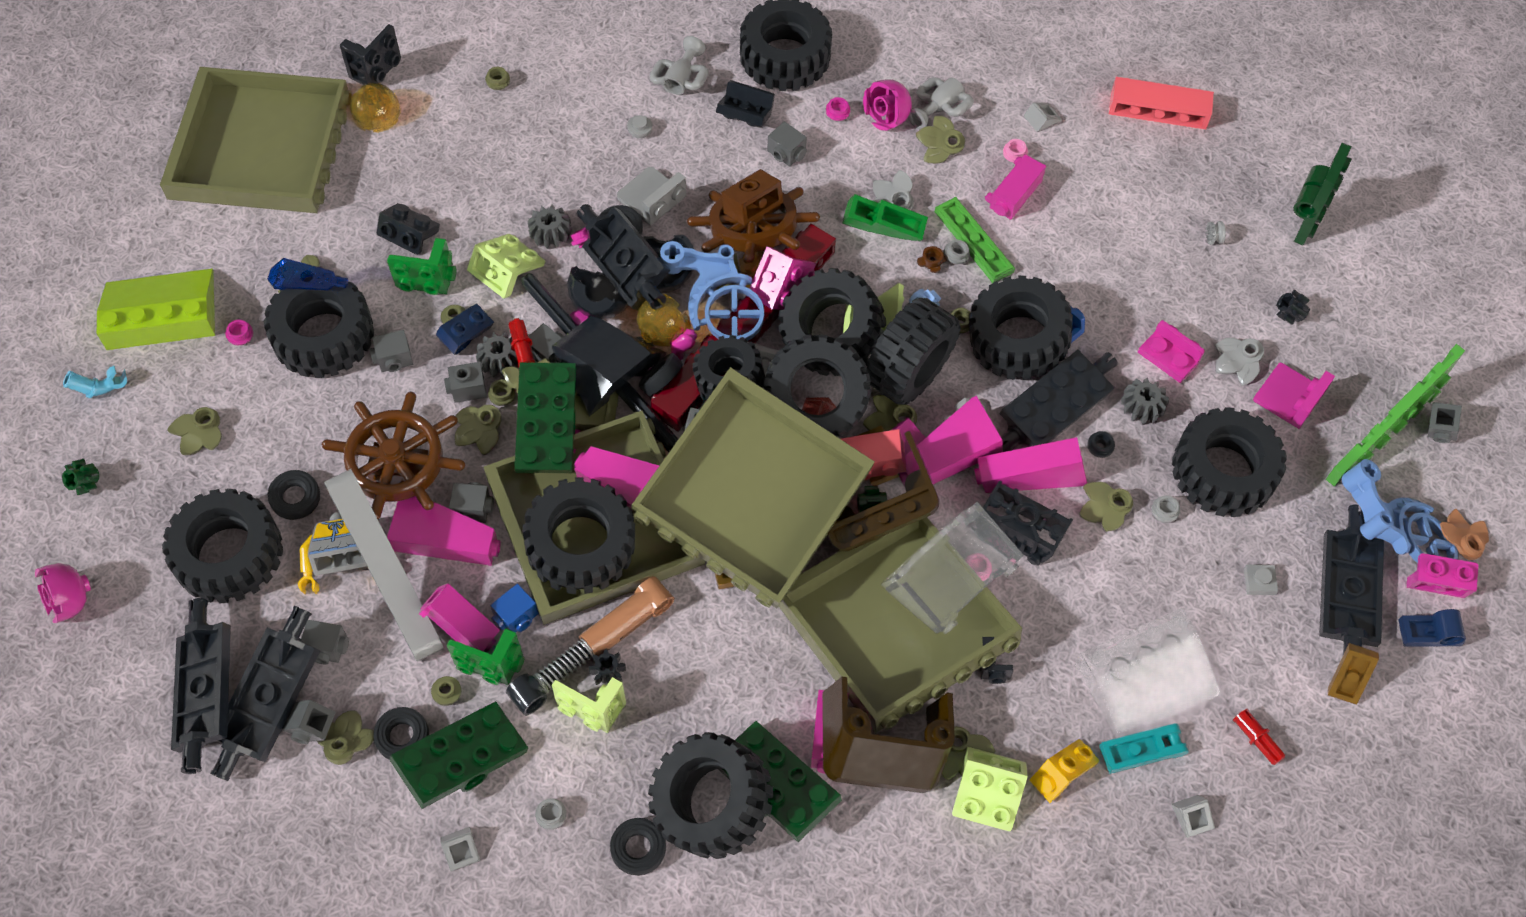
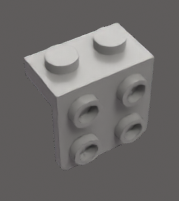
M648 167L617 192V199L625 206L636 210L640 217L651 226L687 196L686 177L678 172L668 179L654 167Z

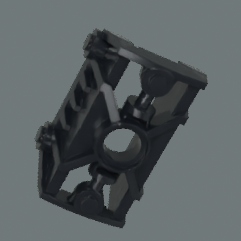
M999 480L978 516L980 530L982 531L981 535L986 540L992 541L995 539L1025 555L1032 565L1038 566L1054 555L1073 519L1057 513L1058 510L1056 509L1051 510L1019 493L1018 489L1015 488L1013 490ZM988 506L992 508L1003 507L1007 509L1005 513L1008 515L998 516L987 510ZM1019 514L1031 520V522L1021 520ZM1043 529L1048 531L1050 538L1056 541L1055 545L1041 539L1037 530L1040 532Z

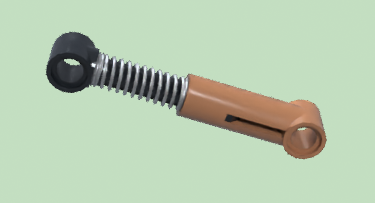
M656 577L648 578L639 585L631 597L579 636L580 641H577V644H573V648L569 647V651L565 650V654L556 657V660H552V664L548 663V667L544 666V670H539V673L534 675L527 673L517 677L507 687L506 694L523 715L528 716L534 713L546 702V694L549 693V690H552V684L555 680L559 682L561 679L565 680V676L569 677V673L573 674L572 670L577 671L578 666L581 667L582 663L586 664L585 660L590 661L589 657L593 658V655L599 657L601 654H604L605 649L610 650L652 616H660L669 609L675 598Z

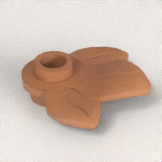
M1454 509L1447 517V522L1440 523L1444 537L1456 546L1460 555L1468 560H1476L1481 557L1485 544L1489 542L1488 530L1484 521H1478L1470 525L1460 512Z

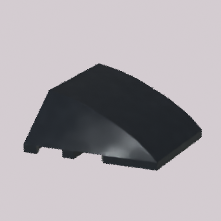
M594 316L587 318L552 345V350L559 363H576L575 392L581 397L589 417L609 401L611 394L642 369L648 370L666 356L667 353Z

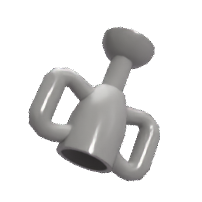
M687 36L684 38L683 48L685 54L681 59L675 62L667 59L656 62L650 73V81L654 84L662 85L667 92L676 95L683 94L685 88L689 90L700 89L708 76V68L704 65H691L693 57L702 55L706 50L705 44L697 37ZM665 67H668L669 69L667 70L665 76L660 77L663 69ZM698 72L694 82H689L691 73Z
M953 77L948 78L945 82L940 78H929L916 91L918 97L928 101L929 104L923 109L912 108L908 119L912 125L920 130L928 126V117L935 111L944 110L950 116L958 117L972 107L974 99L971 95L965 93L963 85ZM938 86L933 94L927 93L933 87ZM960 100L963 101L957 107L952 108V106H954Z

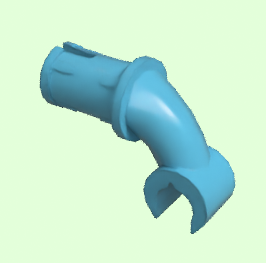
M115 366L107 370V378L103 380H98V378L90 379L73 371H68L63 381V387L86 394V398L90 399L93 396L110 392L114 388L124 387L127 384L125 369L121 376L114 377L116 374Z

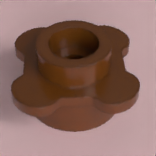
M930 246L924 249L922 257L917 259V264L920 267L930 269L932 273H938L941 269L940 266L947 259L940 248Z

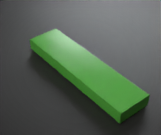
M957 197L935 207L934 212L957 240H962L968 245L970 256L992 283L1014 273L1015 267Z

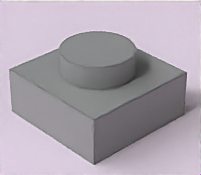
M1246 565L1244 567L1247 595L1277 594L1278 586L1275 565Z

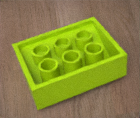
M213 268L106 282L97 309L96 334L105 349L114 350L215 336Z

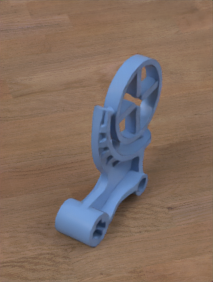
M675 241L667 242L661 247V259L670 269L669 274H677L682 270H696L700 274L691 289L688 301L689 318L694 331L700 330V326L707 325L709 331L717 339L720 336H724V338L730 337V335L718 331L710 321V318H730L729 310H710L716 299L728 293H732L733 312L737 311V293L750 297L759 309L740 310L738 312L739 318H759L756 326L743 335L737 336V317L733 316L732 335H736L737 339L744 337L748 341L760 331L764 321L762 301L754 291L746 287V285L752 283V278L745 274H738L734 264V250L730 245H722L718 253H704L692 248H683L680 243ZM731 283H737V284H739V285H728V286H724V287H722V288H720V289H718V290H716V291L713 290L714 288H716V287H718V286H721V285H724V284H731ZM708 294L710 297L705 306V318L698 320L700 303Z
M1364 459L1342 476L1344 487L1352 494L1354 500L1363 511L1365 523L1360 527V531L1366 539L1379 538L1392 544L1396 553H1409L1418 563V556L1423 552L1417 545L1423 546L1429 541V538L1432 537V529L1440 539H1435L1429 543V547L1426 548L1427 554L1440 556L1437 549L1446 550L1447 558H1458L1456 546L1450 543L1441 531V522L1430 515L1434 511L1433 507L1411 498H1397L1390 503H1385L1380 499L1375 482L1381 478V472L1374 462ZM1405 512H1416L1409 518L1404 514ZM1412 522H1417L1421 536L1412 534Z

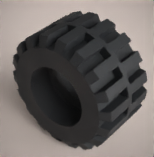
M730 335L729 338L720 336L718 337L719 340L716 341L712 339L708 341V346H702L699 349L700 354H696L694 357V377L703 401H707L724 377L719 375L729 370L730 367L734 370H739L738 373L761 388L764 387L765 373L760 352L756 349L754 343H747V339L744 337L737 339L736 335Z

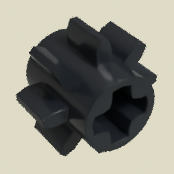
M1293 290L1292 294L1285 293L1278 299L1276 306L1280 311L1276 315L1291 325L1295 321H1303L1310 311V308L1306 305L1310 299L1296 290Z
M605 649L604 654H601L599 657L593 655L595 666L589 667V673L596 675L594 678L596 685L601 682L608 685L612 677L622 682V676L619 672L626 671V664L619 663L621 659L619 652L613 655Z

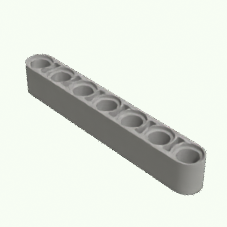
M349 469L325 481L324 484L416 661L418 662L443 649V644L429 617L423 618L419 615L422 604L352 470Z

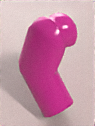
M686 329L683 334L674 337L671 342V353H674L680 360H683L684 352L695 345L697 333L692 329Z

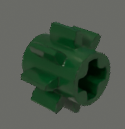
M82 458L64 466L66 470L62 474V482L69 491L76 489L77 495H82L97 488L96 483L99 481V471L93 463L86 464L85 459Z
M878 485L864 486L865 492L857 494L858 513L887 501V493L880 492Z

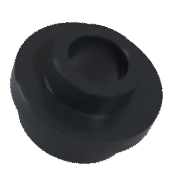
M1098 431L1089 437L1087 447L1092 455L1105 458L1113 453L1115 441L1110 433ZM1097 443L1104 444L1105 448L1099 447Z

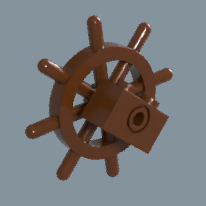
M759 169L721 193L711 190L708 196L716 203L712 206L709 216H691L687 219V224L691 227L710 226L713 238L702 244L701 249L704 253H709L720 245H730L734 251L745 252L744 260L747 263H752L755 259V252L765 251L766 247L775 248L785 244L793 250L799 249L800 242L792 237L797 223L818 222L820 214L817 212L797 213L794 200L804 194L803 188L796 187L785 194L782 192V185L779 179Z
M412 391L405 395L401 410H387L372 415L362 401L356 402L354 409L362 419V422L353 429L347 441L325 439L321 444L324 450L344 453L346 471L351 469L364 494L374 499L371 508L378 520L381 517L385 502L402 501L414 496L425 510H431L434 507V503L425 490L434 482L440 469L462 471L466 466L463 460L443 457V449L438 436L454 427L458 423L457 417L450 415L432 426L424 417L413 413L417 396ZM396 427L393 438L389 439L383 430ZM407 428L419 433L403 442ZM372 435L377 441L374 442L373 446L364 445ZM428 442L430 451L419 449L418 447ZM358 456L369 457L368 463L358 468Z

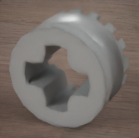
M1218 221L1216 224L1208 222L1206 225L1207 231L1205 232V234H1208L1206 235L1208 244L1213 245L1215 242L1223 244L1226 233L1224 223L1222 221Z

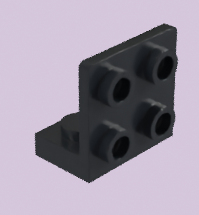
M390 24L366 48L359 43H353L347 39L339 45L348 77L372 90L378 83L383 82L386 74L393 67H396L401 60L395 29Z

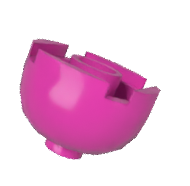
M885 79L873 82L871 87L867 88L864 92L863 105L865 114H870L876 121L871 123L879 130L887 131L901 125L911 113L912 102L907 88L896 80ZM886 115V120H882V116Z
M62 563L46 565L35 569V578L40 576L42 578L43 584L37 585L43 606L48 616L52 609L56 615L52 620L53 623L70 619L84 608L87 600L86 592L91 590L90 583L85 574L80 576L74 567Z

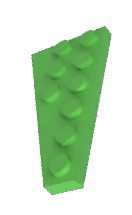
M1456 344L1442 363L1438 362L1424 377L1422 382L1419 381L1388 412L1389 415L1370 430L1362 440V445L1358 443L1332 469L1326 480L1333 486H1336L1342 480V476L1364 459L1370 460L1374 456L1372 451L1375 448L1381 450L1391 440L1389 435L1392 432L1397 435L1408 424L1407 421L1411 417L1414 419L1424 409L1425 406L1423 405L1427 402L1431 403L1441 393V389L1452 378L1448 375L1465 350Z

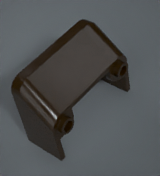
M910 431L904 434L919 466V470L912 472L906 478V492L857 514L850 507L846 506L828 533L831 543L838 550L850 551L931 516L937 511L939 507L938 494L917 443Z
M840 677L822 692L823 770L830 780L839 783L917 793L929 792L938 785L955 740L953 693L947 692L926 707L927 727L924 732L925 741L871 734V722L868 715L859 708L848 707L847 677Z

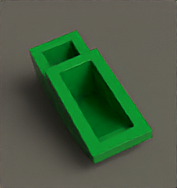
M854 194L848 200L842 224L898 239L922 241L928 217L882 199L877 203Z

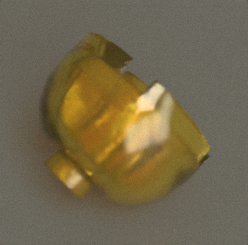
M369 83L361 86L355 91L350 102V112L354 124L364 131L367 129L373 130V133H379L389 130L396 125L401 114V107L396 94L389 87L380 83Z
M663 294L666 297V302L664 304L658 299L662 307L657 310L652 309L647 301L641 305L637 314V325L642 338L646 342L660 347H669L686 329L691 328V323L687 313L685 312L682 315L677 309L680 304L670 296Z

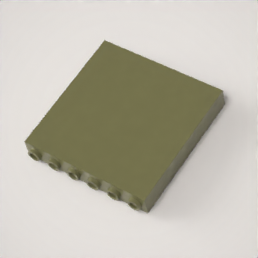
M199 67L160 182L166 199L317 213L319 205L323 204L325 200V184L330 182V166L336 161L335 148L336 144L341 142L342 124L345 125L347 121L346 108L347 105L352 103V92L348 90L346 80Z
M730 367L632 503L633 517L644 526L650 524L658 529L657 533L666 541L672 543L674 540L682 545V550L694 559L700 557L706 561V566L718 575L724 573L732 579L731 583L742 591L748 589L757 595L755 599L765 607L770 608L772 605L777 609L872 469L875 461Z
M643 411L574 434L573 450H576L575 454L573 453V473H516L515 456L484 466L487 481L533 600L537 605L543 625L636 591L639 585L650 577L654 576L659 581L705 565L703 559L700 557L696 559L690 557L682 550V545L674 540L672 543L666 541L657 533L658 529L650 524L644 526L635 518L634 554L631 555V563L628 569H622V576L617 581H614L612 578L609 580V587L602 590L599 586L593 587V593L584 594V589H576V594L567 593L566 587H561L558 591L551 587L550 580L543 582L537 576V570H532L529 565L523 538V524H525L526 511L532 508V501L537 495L544 496L543 489L549 485L555 488L558 486V481L567 479L568 483L575 482L577 475L574 470V464L582 452L586 453L590 446L661 465L664 460L663 458L666 457V453L662 443H656L653 436L656 434L654 424L651 418H645ZM585 517L566 520L552 534V541L559 549L576 555L595 551L607 539L606 529L597 521Z
M927 517L850 551H839L800 574L779 605L781 611L833 679L837 681L842 676L847 677L848 698L856 708L863 710L868 715L871 728L875 734L882 729H891L906 714L916 713L928 700L943 696L948 688L955 683L965 682L977 669L989 667L996 660V657L1004 652L1010 653L1014 651L1020 644L1022 627ZM982 637H994V640L983 646Z

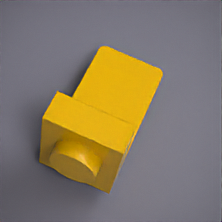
M1078 739L1047 759L1029 781L1051 803L1072 781L1097 765L1099 759L1089 746Z

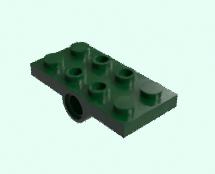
M1341 143L1330 167L1315 165L1310 169L1293 207L1294 213L1304 219L1295 237V243L1304 245L1307 237L1313 239L1319 226L1315 222L1321 223L1327 211L1326 208H1329L1335 192L1338 191L1344 178L1340 172L1346 173L1352 158L1347 157L1352 146Z
M519 362L515 448L516 473H573V446L576 427V363Z
M495 701L395 752L390 756V762L421 809H424L459 789L462 792L472 790L481 784L490 772L527 753L528 746Z
M757 721L735 739V741L752 750L764 762L763 767L768 770L771 777L770 781L766 783L773 787V797L768 798V804L772 805L771 814L768 816L797 842H800L842 801L841 794ZM724 768L718 769L723 775H725L730 780L729 775Z

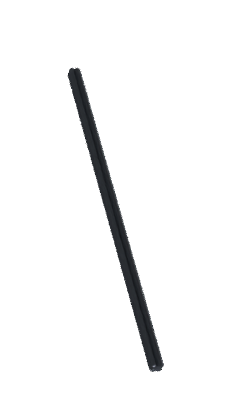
M532 273L522 277L521 282L524 288L566 335L578 326ZM626 382L616 390V393L634 413L643 411L646 419L651 418L656 431L654 436L670 452L679 439L631 384Z

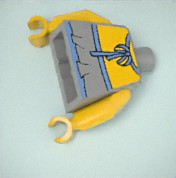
M339 512L332 514L330 521L315 524L313 534L301 545L299 550L300 572H303L304 577L299 580L298 588L306 595L305 588L307 584L312 583V591L317 594L320 587L318 582L313 579L312 572L317 576L367 566Z

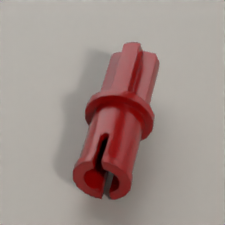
M514 318L508 325L513 340L511 347L516 352L518 367L519 362L536 363L531 350L532 339L528 337L524 320Z
M1248 708L1240 712L1233 719V722L1250 739L1249 744H1255L1272 765L1278 764L1285 758L1284 752L1268 735L1270 730L1268 728L1264 729Z

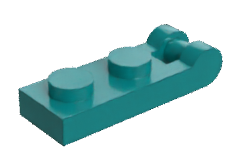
M1177 723L1104 741L1099 745L1109 774L1170 758L1182 757L1189 753L1186 743L1181 741L1179 736L1181 730ZM1162 739H1168L1170 746L1165 747Z

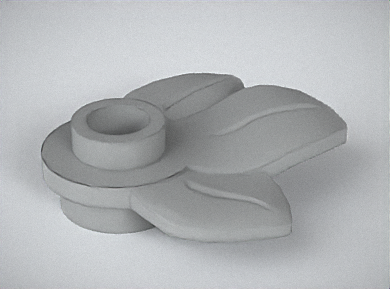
M899 170L894 176L893 182L874 180L873 191L876 198L872 201L878 203L882 199L895 205L900 201H905V204L900 207L911 210L914 200L910 194L913 187L910 177L904 171Z
M1225 338L1215 345L1216 349L1222 354L1216 363V373H1237L1238 380L1242 386L1250 384L1260 372L1259 361L1264 355L1263 345L1258 340L1249 338L1241 341L1236 338ZM1251 347L1255 352L1249 354L1245 349Z

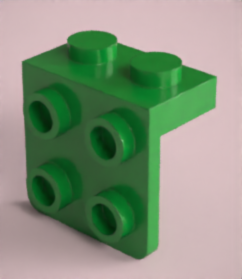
M435 238L429 259L389 255L387 259L395 286L406 292L417 290L424 291L430 295H437L438 293L447 295L450 282L455 281L457 269L452 263V251L449 250L446 239Z
M508 629L504 630L492 655L454 640H449L447 643V648L457 670L467 675H472L473 672L480 674L485 681L493 685H499V683L509 685L514 673L520 672L525 660L516 632Z

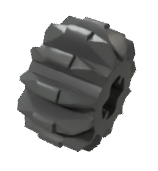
M553 204L549 209H545L541 205L540 212L533 211L532 217L528 218L529 236L535 240L537 246L544 243L547 249L550 244H554L558 248L559 241L567 243L568 235H571L570 217L568 214H565L562 207L555 210Z
M493 332L492 338L484 336L483 343L477 344V362L481 363L482 371L484 373L490 371V375L493 378L498 372L504 377L502 370L506 367L518 366L516 352L511 347L512 337L509 338L506 332L501 336Z
M1148 377L1143 380V383L1136 378L1132 385L1128 384L1126 386L1124 395L1121 398V404L1124 405V414L1132 413L1131 420L1133 421L1138 417L1142 425L1146 423L1147 419L1154 423L1158 417L1164 416L1166 412V407L1169 403V397L1165 396L1166 388H1158V381L1152 384L1149 382Z

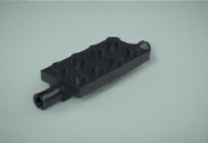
M589 204L582 205L580 208L584 215L578 210L577 216L586 225L585 228L588 234V239L582 246L632 309L638 311L645 301L650 304L652 309H660L662 304L658 299L665 304L666 297L657 287L670 272V269L621 210L613 206L607 215L598 216Z
M1077 349L1005 406L999 413L1008 424V432L1001 437L1003 442L1002 452L1010 451L1018 444H1026L1031 447L1050 443L1112 393L1115 387L1104 375L1117 366L1116 358L1114 357L1109 361L1108 359L1112 354L1106 352L1092 364Z
M1357 504L1348 507V527L1343 531L1327 529L1323 540L1319 637L1343 641V655L1349 643L1360 647L1362 645L1378 647L1381 644L1384 540L1377 538L1368 540L1362 535L1360 527L1365 523L1362 509L1359 511V505Z
M195 598L188 601L189 615L188 625H185V635L176 638L171 750L178 753L182 752L181 772L184 774H196V770L198 773L202 771L201 757L204 745L227 738L231 625L225 622L209 625L207 623L208 600L204 598Z
M294 606L283 630L277 632L268 627L266 628L228 704L227 738L218 740L222 743L221 747L223 750L210 774L229 781L239 757L244 756V754L266 762L320 653V650L302 643V639L299 638L312 613Z

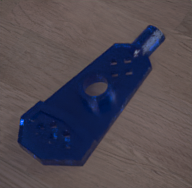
M283 258L271 268L267 278L273 289L285 290L286 288L329 290L333 286L346 288L348 285V278L337 277L334 271ZM306 277H313L309 282L303 281Z

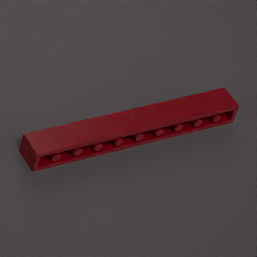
M810 223L804 231H799L795 237L800 242L799 249L793 250L785 247L782 253L792 258L814 262L816 264L815 272L820 270L835 253L836 238ZM745 296L743 300L739 299L737 301V311H732L730 318H722L717 325V330L723 334L732 335V317L736 316L737 336L748 333L756 326L759 318H739L738 312L740 310H759L758 306L748 296ZM763 305V325L760 331L747 342L756 344L777 320L780 310L771 309ZM713 334L707 335L703 339L700 348L708 346V341L712 339L714 341L719 339L713 336ZM699 349L687 357L684 366L662 391L660 390L655 393L651 399L654 412L665 424L677 432L686 424L690 407L699 409L706 401H703L700 396L693 372L694 357L696 354H700ZM727 371L721 373L719 376H725Z

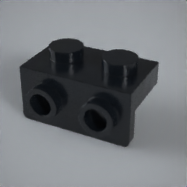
M730 80L727 83L725 96L717 103L716 113L722 114L727 119L744 121L753 127H762L771 116L775 94Z
M397 203L379 213L376 234L418 255L422 252L424 240L439 232L440 224L431 220L427 215L419 214L409 209L408 206Z

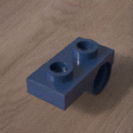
M476 303L441 325L437 330L436 336L454 355H457L473 339L489 330L493 326L494 321Z
M1445 609L1433 615H1402L1398 619L1404 647L1462 646L1466 641L1461 614L1457 609Z

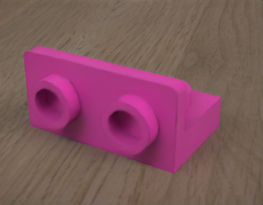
M1161 320L1155 332L1139 347L1137 353L1181 383L1199 364L1205 350L1197 342L1190 340L1180 333L1176 327Z
M1422 553L1418 556L1417 571L1407 577V588L1466 598L1477 591L1478 564Z

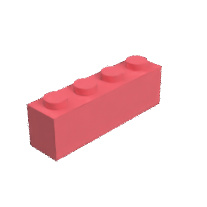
M1116 77L1111 91L1109 114L1206 130L1212 115L1214 92Z
M899 429L840 438L875 461L864 480L876 476H895L898 473L907 472L904 442Z

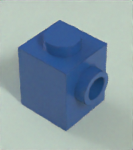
M518 583L490 605L493 613L491 620L500 631L508 629L513 632H522L531 625L532 619L539 614L536 603Z

